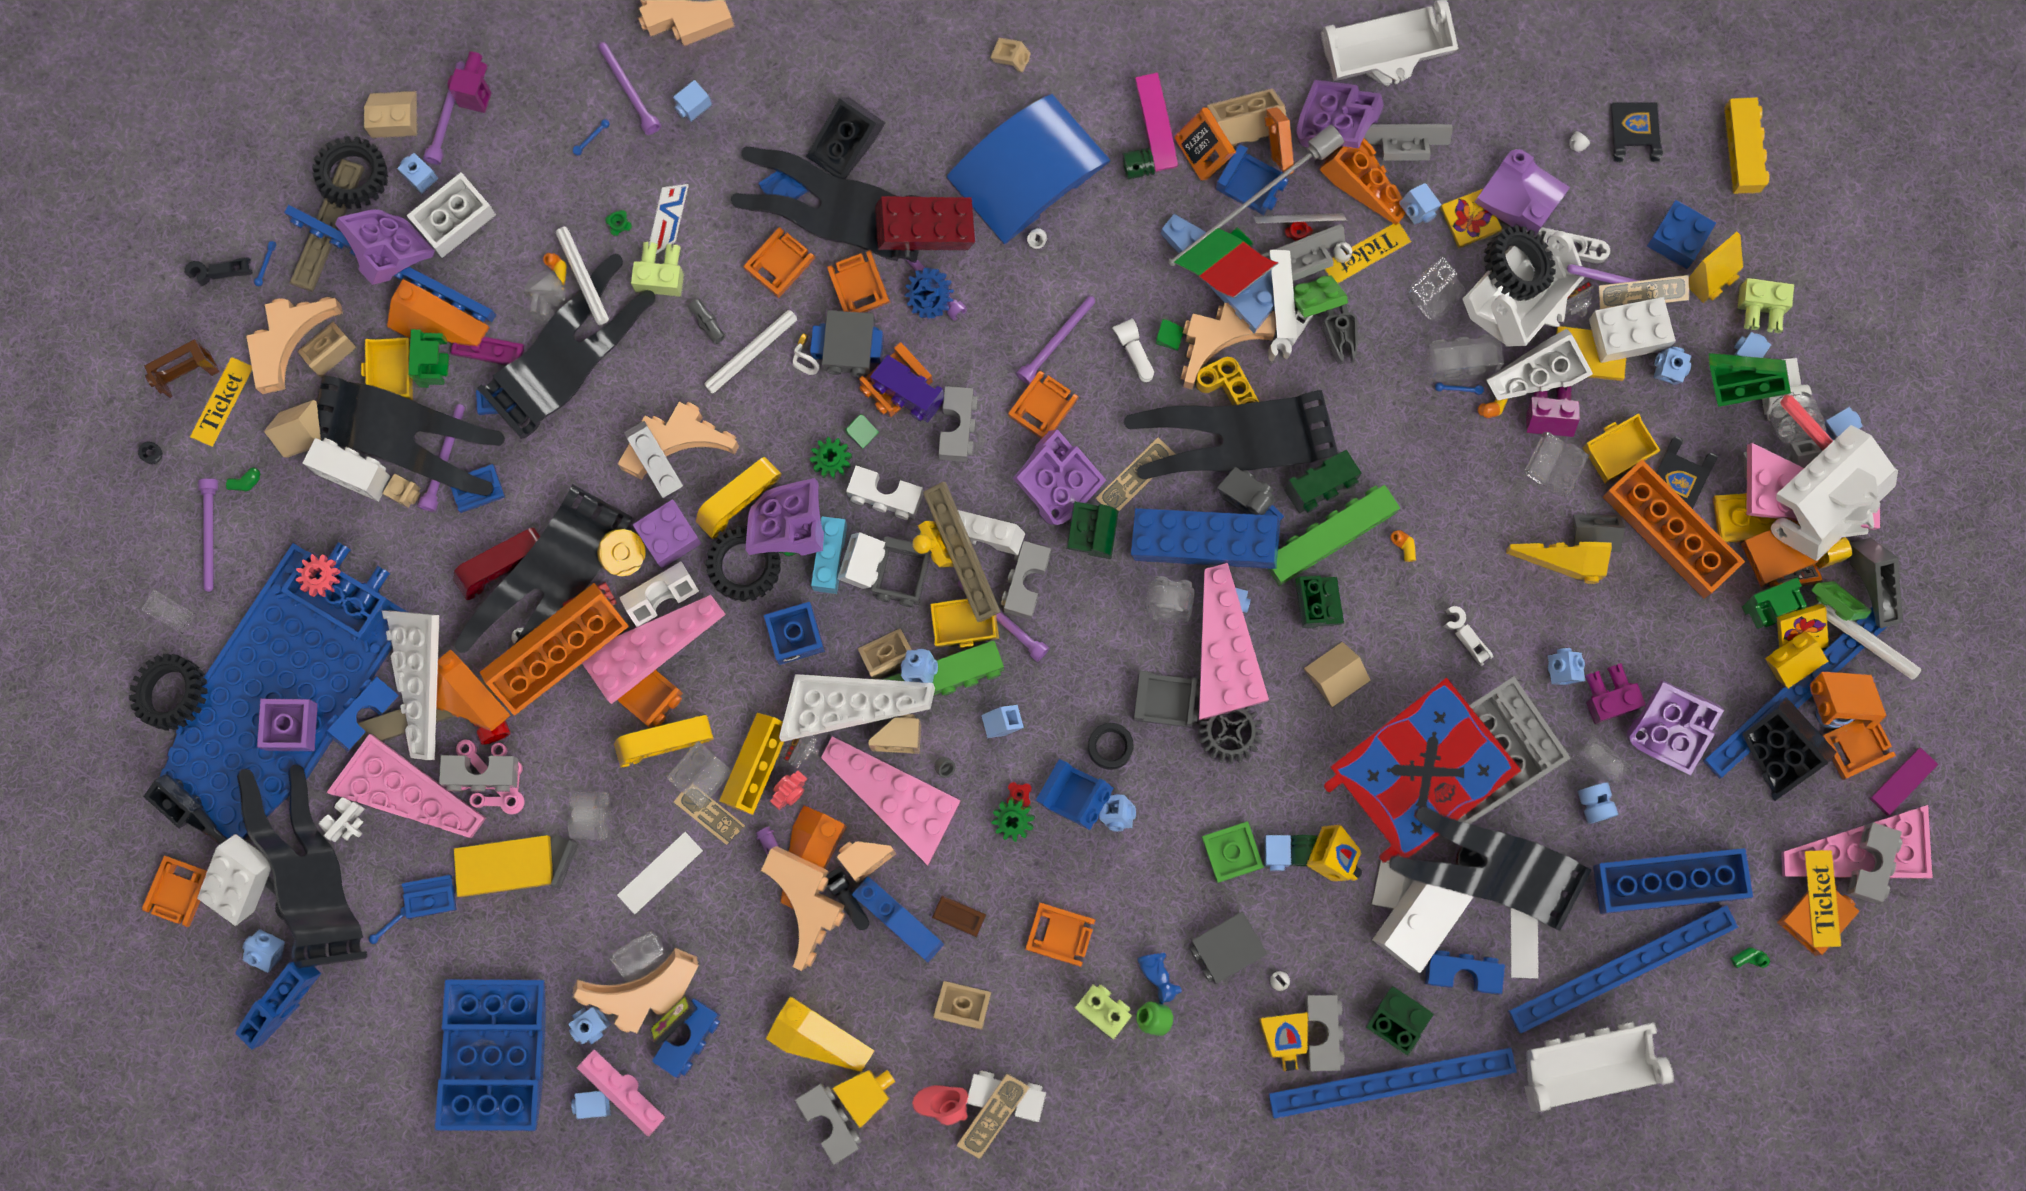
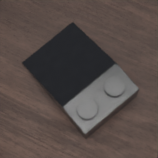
M839 98L806 157L831 175L846 179L875 142L885 122L851 98Z

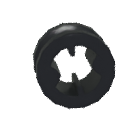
M150 441L143 443L138 449L140 459L147 464L158 463L163 455L161 447ZM153 449L155 452L154 456L145 454L147 450Z

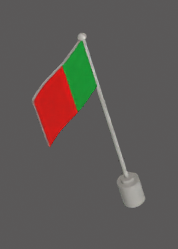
M1330 124L1308 141L1309 147L1307 150L1309 153L1173 259L1169 258V265L1175 266L1176 264L1196 274L1215 290L1232 298L1238 296L1278 265V262L1262 256L1240 238L1219 228L1310 157L1323 160L1344 144V139L1338 130Z

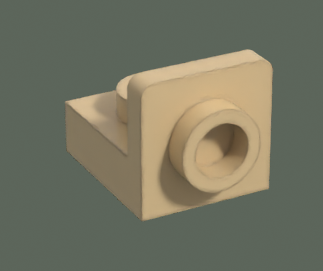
M999 38L991 59L995 63L1013 65L1018 72H1023L1026 64L1029 62L1030 51L1021 41Z
M394 473L382 494L409 508L411 504H415L418 500L420 487L414 482H409Z

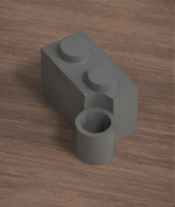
M1236 467L1217 487L1223 500L1245 514L1264 515L1275 502V498L1271 493L1273 489L1263 481L1259 483L1247 470L1241 471Z

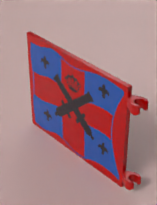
M1445 678L1333 764L1330 768L1336 775L1324 784V788L1327 792H1331L1341 783L1344 784L1392 845L1379 855L1380 860L1386 863L1392 856L1397 854L1406 858L1411 857L1439 835L1415 818L1414 813L1418 807L1425 806L1443 816L1459 820L1522 770L1449 679Z

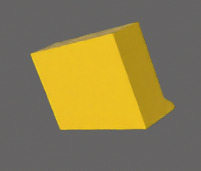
M409 338L365 339V363H361L362 377L366 376L367 385L379 387L413 400V380L408 375Z
M1640 414L1619 425L1613 422L1604 428L1605 433L1587 442L1583 447V450L1604 483L1632 469L1642 459L1646 461L1660 451L1658 445L1643 424Z
M968 599L930 604L936 647L959 645L960 648L974 646V642L999 639L996 615L982 622H977Z

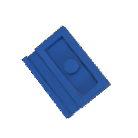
M779 171L774 172L758 183L765 194L783 195L798 199L808 192L799 182Z
M493 464L469 472V474L492 483L494 490L491 495L481 496L451 487L460 513L505 498Z
M452 875L402 883L406 919L457 910Z

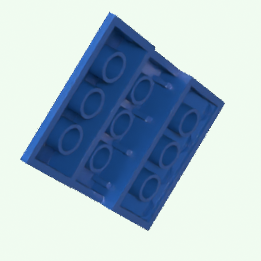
M1051 94L1032 103L1001 124L978 143L951 170L946 178L963 197H972L973 209L1005 245L1037 220L1043 211L1071 189L1079 187L1111 160L1056 97Z
M445 980L442 1018L444 1034L441 1078L438 1079L436 1131L537 1130L545 1052L546 1001L544 980Z

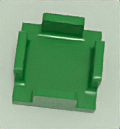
M411 329L408 375L420 388H429V385H444L445 380L443 377L448 376L449 355L447 353H439V346L447 344L446 337L442 333H423L421 329Z
M1797 577L1753 595L1742 606L1745 615L1750 614L1756 628L1760 629L1763 626L1769 627L1777 624V617L1794 610L1804 609L1807 605L1799 591L1802 585Z

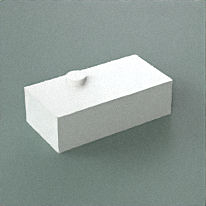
M1414 880L1372 940L1405 967L1421 973L1474 896Z

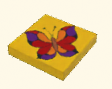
M1483 189L1440 206L1458 248L1497 234L1502 230L1497 217L1475 203Z
M1822 603L1777 617L1779 648L1804 631L1819 643L1821 649L1829 646L1826 607Z

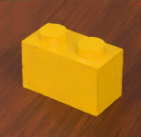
M1806 631L1795 636L1791 641L1776 649L1765 658L1776 679L1787 689L1828 662L1819 643Z

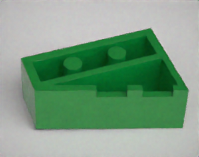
M1709 353V365L1718 407L1791 394L1786 360Z

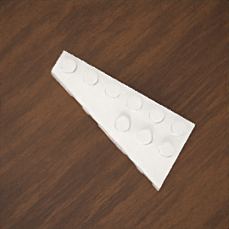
M382 611L383 619H387L389 631H386L387 640H391L393 647L391 661L397 691L402 693L404 703L400 705L401 712L406 714L408 723L405 732L410 758L435 760L439 615Z
M795 674L779 738L783 742L931 709L935 691L934 684Z

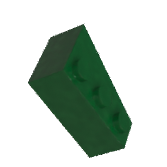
M1346 449L1323 461V464L1315 469L1310 468L1306 470V474L1296 479L1293 477L1289 479L1284 491L1299 514L1303 511L1310 513L1319 507L1318 503L1324 499L1330 501L1339 495L1338 491L1346 487L1348 490L1358 484L1359 481L1357 479H1359L1362 472Z

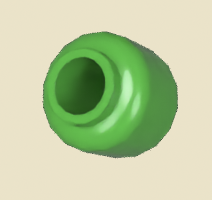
M1150 1001L1139 1008L1136 1020L1142 1032L1163 1036L1169 1032L1173 1025V1014L1168 1006Z

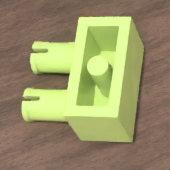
M643 242L641 261H634L631 285L634 291L643 293L646 290H651L654 294L681 296L684 278L683 271L678 266L681 247L673 245L672 248L671 244H667L664 263L656 264L655 258L658 245L653 242L650 245L649 242Z
M1747 278L1739 288L1738 309L1746 310L1744 328L1749 329L1751 326V330H1758L1760 327V312L1769 313L1767 331L1771 333L1773 330L1774 333L1783 332V317L1792 307L1794 284Z
M1101 984L1098 987L1092 985L1075 1009L1110 1038L1114 1039L1132 1015L1128 1013L1130 1008L1121 1000H1118L1117 1003L1109 997L1111 992Z

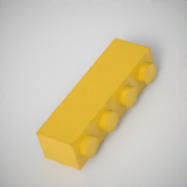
M1758 97L1732 98L1727 102L1724 110L1733 194L1761 193L1769 183V172L1765 169L1767 151L1763 149L1765 131L1761 127L1760 122L1762 107L1759 106Z
M761 713L756 714L719 802L734 809L754 814L784 744V741L782 742L779 738L783 724L781 720Z

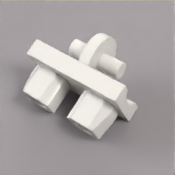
M342 797L335 804V808L342 813L339 819L336 821L330 815H327L319 823L324 832H326L324 836L334 842L341 835L345 840H348L353 834L358 838L362 835L358 828L363 821L357 817L365 808Z

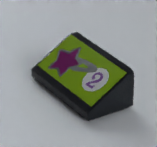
M684 996L652 1026L651 1033L656 1045L663 1043L697 1011L698 1007L688 996Z

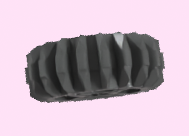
M1251 706L1246 707L1244 710L1238 709L1228 712L1243 718L1236 722L1229 721L1222 714L1206 718L1208 721L1200 720L1199 724L1206 728L1199 729L1198 734L1205 735L1206 737H1202L1199 742L1200 744L1208 742V745L1203 750L1204 752H1208L1210 749L1213 750L1210 758L1214 759L1219 754L1221 755L1219 763H1223L1225 757H1228V763L1231 765L1234 761L1233 757H1236L1238 763H1242V754L1247 759H1250L1251 753L1248 750L1257 752L1258 748L1253 743L1261 744L1262 742L1261 738L1256 737V735L1263 734L1262 729H1256L1257 726L1262 724V721H1253L1258 715L1256 711L1250 715L1247 713ZM1217 719L1221 727V733L1213 739L1211 725ZM1248 724L1250 738L1245 745L1242 742L1240 730ZM1240 725L1234 733L1235 737H1231V735L1230 737L1227 735L1223 737L1228 726L1231 729V727L1236 728ZM1229 741L1234 746H1237L1238 750H1225L1218 745Z

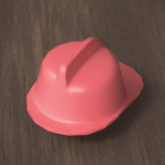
M930 1086L916 1094L913 1099V1107L918 1114L934 1117L943 1125H953L960 1120L967 1119L966 1103L968 1101V1093L963 1088Z

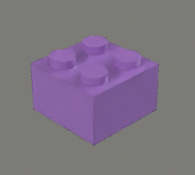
M673 499L633 524L661 569L702 544Z
M261 699L257 747L266 751H314L317 703L308 699Z

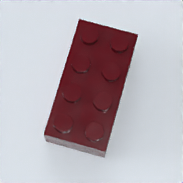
M881 196L875 205L878 250H969L975 243L972 197Z

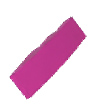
M1158 73L1135 77L1149 148L1152 151L1155 172L1178 167Z

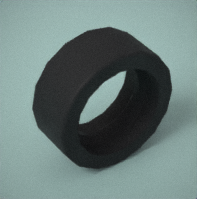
M1104 723L1098 726L1091 733L1088 741V753L1092 761L1098 767L1106 770L1118 769L1124 766L1130 760L1134 749L1133 738L1130 732L1124 726L1117 723ZM1114 732L1123 738L1125 750L1118 759L1107 760L1099 755L1097 741L1103 734Z

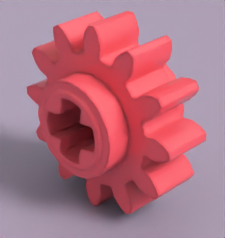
M312 554L311 562L302 560L303 565H305L304 569H296L297 572L302 574L301 577L296 578L298 583L303 584L300 588L302 591H309V595L315 597L317 592L322 597H325L326 589L331 592L335 591L332 584L340 583L335 578V575H338L341 571L333 568L336 565L334 560H328L323 554L319 559ZM318 572L322 575L319 579L315 577Z
M797 771L795 774L793 773L791 776L785 775L774 787L773 791L775 794L770 802L779 810L785 807L786 804L789 806L793 805L803 794L804 789L802 787L805 785L804 783L807 778L800 771Z

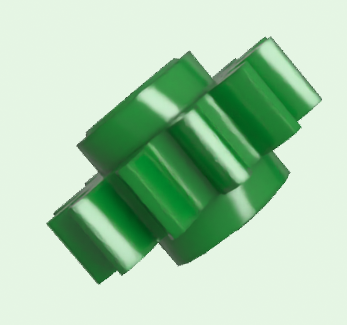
M827 437L826 444L818 440L819 449H811L816 457H811L810 462L816 464L813 468L815 472L822 470V478H825L830 473L834 480L836 478L835 473L839 472L840 475L844 476L843 467H851L850 463L846 460L851 459L852 454L846 452L848 450L847 444L840 446V438H837L835 443H832L830 437ZM830 454L834 455L832 462H828Z
M1011 797L1008 805L1001 801L999 804L1000 809H994L993 814L998 816V818H994L991 823L999 825L995 833L998 834L1003 831L1005 833L1003 836L1004 840L1009 835H1012L1013 841L1016 842L1018 834L1026 838L1027 831L1025 829L1031 831L1034 827L1029 822L1035 819V815H1028L1031 805L1025 808L1022 807L1023 799L1018 804H1015L1014 799ZM1010 816H1011L1012 818L1017 817V818H1018L1017 822H1012V823H1010V822H1009Z

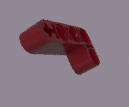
M533 527L460 564L454 570L453 581L466 600L475 598V594L479 595L484 591L485 584L513 570L539 539L540 535Z

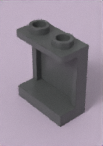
M827 310L822 359L824 371L832 375H840L841 372H847L858 377L870 374L873 327H875L873 313Z
M1140 670L1134 721L1191 728L1192 722H1197L1198 708H1194L1195 698L1199 699L1200 684H1197V678L1187 679L1149 674L1150 671Z
M1243 911L1192 940L1191 944L1193 946L1189 948L1196 961L1201 959L1205 968L1202 971L1208 982L1213 980L1215 984L1267 955L1266 950Z

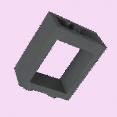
M885 536L883 541L885 542L883 548L885 549V555L883 560L878 563L876 570L878 577L872 587V594L876 596L877 600L883 602H890V599L900 601L899 604L905 607H913V604L919 605L932 552L929 550L924 554L917 553L913 549L912 542ZM889 552L923 559L914 596L881 589Z

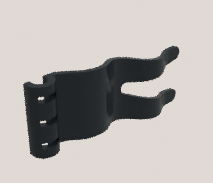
M746 146L742 149L741 156L743 160L764 168L779 171L793 178L819 198L821 206L813 208L799 200L783 195L735 193L731 196V203L735 208L779 215L817 237L854 245L868 251L871 250L872 253L889 260L898 261L901 258L907 259L910 262H917L919 250H878L875 205L881 196H899L868 183L832 176L807 160L786 151L761 149ZM907 195V196H905V197H920V196Z
M619 254L609 256L590 276L599 298L610 279L623 265V259ZM580 289L569 302L554 314L533 345L521 357L495 373L493 380L488 385L483 386L481 384L477 387V390L521 439L528 437L539 427L540 421L560 409L576 394L596 364L619 343L639 316L654 304L656 300L654 292L646 290L633 298L606 326L584 341L578 342L575 340L574 334L591 314L589 305ZM502 387L501 393L493 397L492 394ZM516 402V407L507 413L505 410ZM528 418H530V422L525 427H519Z
M322 376L316 400L319 427L328 428L329 430L328 433L320 432L321 441L327 438L337 443L338 447H347L371 454L467 493L481 496H489L493 493L494 487L492 483L475 477L439 458L415 443L414 437L417 432H424L476 444L500 446L505 441L503 433L465 422L379 387L348 382L333 376ZM329 385L338 387V391L328 390ZM324 406L332 407L333 413L324 411Z
M1322 390L1304 393L1297 397L1233 406L1162 407L1130 414L1124 419L1125 427L1130 430L1147 428L1190 429L1220 434L1224 440L1221 446L1185 451L1141 465L1137 469V475L1143 480L1188 471H1232L1235 467L1241 471L1310 463L1339 454ZM1318 401L1319 406L1306 409V403ZM1324 423L1325 427L1311 429L1312 424ZM1329 443L1330 448L1317 451L1316 446Z
M572 484L556 514L533 547L487 597L465 625L455 642V649L460 653H466L477 639L511 607L533 589H541L544 592V597L526 623L515 644L564 607V602L578 596L585 590L602 568L597 552L600 541L607 533L615 530L611 526L617 516L622 519L616 530L627 529L632 516ZM580 495L583 498L576 509L572 505L577 496ZM598 505L602 507V510L597 519L591 516Z
M295 764L288 770L290 820L294 834L305 850L306 854L303 857L297 855L273 830L266 817L259 787L253 772L249 769H242L238 772L237 779L240 789L243 822L251 840L264 854L270 864L279 910L295 939L292 947V958L297 968L366 959L368 957L367 951L362 952L360 949V940L364 938L361 926L351 912L344 895L339 861L333 848L318 831L311 817L304 769L300 765ZM348 940H349V949H350V953H349V954H348L347 949H346V944H347V941H348ZM327 943H328V952H329V956H328V957H327L326 952H325V946H326ZM305 946H307L308 959H305L304 956Z
M1420 806L1415 810L1414 816L1422 824L1446 839L1485 856V862L1480 867H1471L1436 861L1413 860L1394 855L1389 860L1390 869L1418 882L1503 904L1561 931L1592 869L1566 855L1525 838L1443 816L1425 806ZM1573 870L1578 872L1576 878L1571 876ZM1562 890L1568 892L1566 897L1560 895ZM1552 910L1557 912L1555 918L1550 916Z

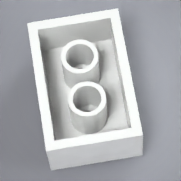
M459 173L410 212L407 217L443 258L496 214L462 173Z
M1664 297L1595 310L1589 318L1600 363L1663 351L1670 348L1676 341Z
M327 438L324 441L314 439L303 461L307 468L320 477L379 502L391 478L385 472L386 468L380 465L379 461L368 456L365 460L359 456L358 452L347 447L344 450L338 447L337 443Z
M235 834L216 847L197 899L236 926L255 911L271 871L270 864L263 853Z

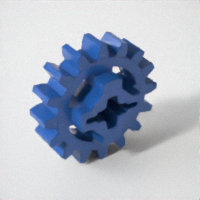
M923 268V271H915L916 276L909 277L912 282L911 285H905L909 289V293L904 294V296L910 297L907 306H914L912 313H919L920 318L927 317L928 319H933L935 316H943L942 310L950 309L947 302H953L949 294L953 293L954 290L948 287L952 281L945 280L947 274L939 273V269ZM929 291H934L933 294L924 295V293H928Z

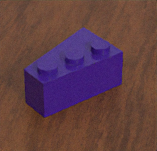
M889 355L884 358L870 376L872 386L877 392L882 395L884 393L892 397L891 401L900 408L906 407L910 410V415L920 422L924 420L928 423L944 403L943 388L937 385L934 389L926 383L927 379L921 375L917 377L910 372V368Z

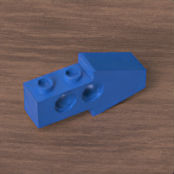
M869 876L852 894L928 963L944 946L940 939Z
M294 962L289 963L265 995L253 1004L235 1034L251 1050L263 1045L300 1006L299 1002L321 975V972L315 966L297 968Z

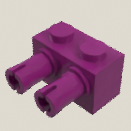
M469 51L464 69L455 68L453 76L449 77L448 89L459 107L485 113L492 93L484 80L488 66L481 62L483 58L481 54Z
M1563 386L1557 387V399H1549L1548 391L1534 392V397L1531 398L1526 413L1527 433L1574 437L1580 421L1579 401L1571 400V386L1566 387V391Z
M1622 663L1607 668L1615 686L1611 692L1609 690L1606 691L1600 671L1585 675L1593 695L1586 704L1594 724L1619 717L1646 706L1638 683L1632 684L1628 682Z

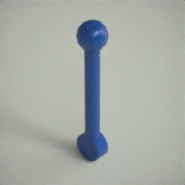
M603 119L601 125L580 146L573 148V153L577 156L581 155L582 149L604 128L609 127V121Z
M270 241L268 244V251L259 275L254 279L256 286L263 284L262 278L272 251L275 250L276 242Z
M1440 382L1435 385V389L1439 392L1454 390L1474 392L1476 395H1481L1484 392V388L1481 385H1477L1475 388L1443 385Z
M402 907L400 914L378 933L369 937L371 944L377 943L380 936L402 917L406 916L405 907Z

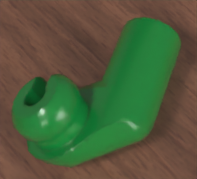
M250 468L240 479L228 478L226 488L227 490L250 491L259 482L261 473L256 468Z
M1752 947L1746 948L1730 958L1737 969L1746 963L1761 968H1766L1770 964V958L1765 952Z

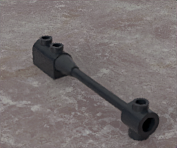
M165 774L155 779L143 797L178 829L189 824L205 835L212 837L219 845L228 840L217 829V826L204 810L200 797L189 794L184 789V784L181 780L173 779L170 775ZM268 876L265 886L276 896L274 880ZM276 902V914L279 918L283 919L281 912L279 910L278 903Z

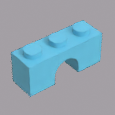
M822 516L821 526L824 531L823 551L816 552L811 586L813 591L837 594L839 584L837 578L840 572L841 552L845 545L847 523L845 519Z

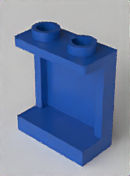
M1239 144L1236 153L1232 156L1219 178L1216 190L1244 204L1283 172L1247 154L1248 148ZM1283 178L1247 207L1262 215H1265L1268 209L1272 211L1278 200L1275 197L1279 190L1283 192L1289 179Z
M1059 759L1035 801L1047 810L1091 830L1093 824L1097 822L1105 803L1110 799L1114 788L1105 780L1094 778Z

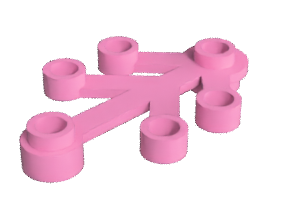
M462 740L457 744L456 753L458 756L469 757L471 759L470 762L480 774L487 770L488 766L476 754L477 747L475 743L470 740ZM496 743L492 746L491 753L494 756H506L507 748L502 743ZM464 745L469 746V751L467 753L462 752V747ZM499 746L503 747V752L497 755L495 752L496 748ZM518 762L517 788H510V792H497L501 797H485L480 793H474L470 797V804L475 808H482L483 806L501 807L507 814L519 813L525 804L523 795L518 792L519 778L523 770L522 764ZM462 787L461 790H467L471 787ZM477 796L482 798L479 805L474 803V799ZM510 798H515L516 803L514 806L508 805Z

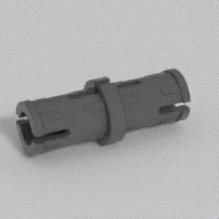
M696 299L689 304L688 308L697 318L699 327L706 331L713 344H718L726 338L725 333L716 323V317L709 313L701 299Z

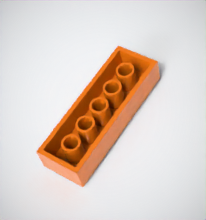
M1643 459L1603 496L1703 599L1712 594L1745 562Z
M593 583L481 670L480 674L487 686L515 716L629 626L597 585Z

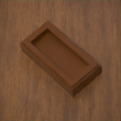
M941 896L932 918L977 937L986 914Z

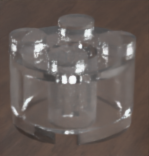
M1794 392L1785 394L1788 396L1792 395L1824 431L1826 430L1824 417L1811 394L1807 392H1801L1802 394H1794ZM1785 395L1774 401L1771 406L1772 411L1769 414V419L1779 440L1790 446L1791 443L1812 440L1781 406L1780 401Z
M1155 576L1154 581L1148 583L1144 614L1147 616L1150 613L1152 614V619L1160 622L1178 624L1179 619H1185V623L1189 622L1195 596L1192 582L1187 580L1176 582L1170 581L1164 576Z
M572 792L568 811H571V819H568V831L571 839L607 840L608 828L606 825L611 824L612 810L607 809L609 805V792Z

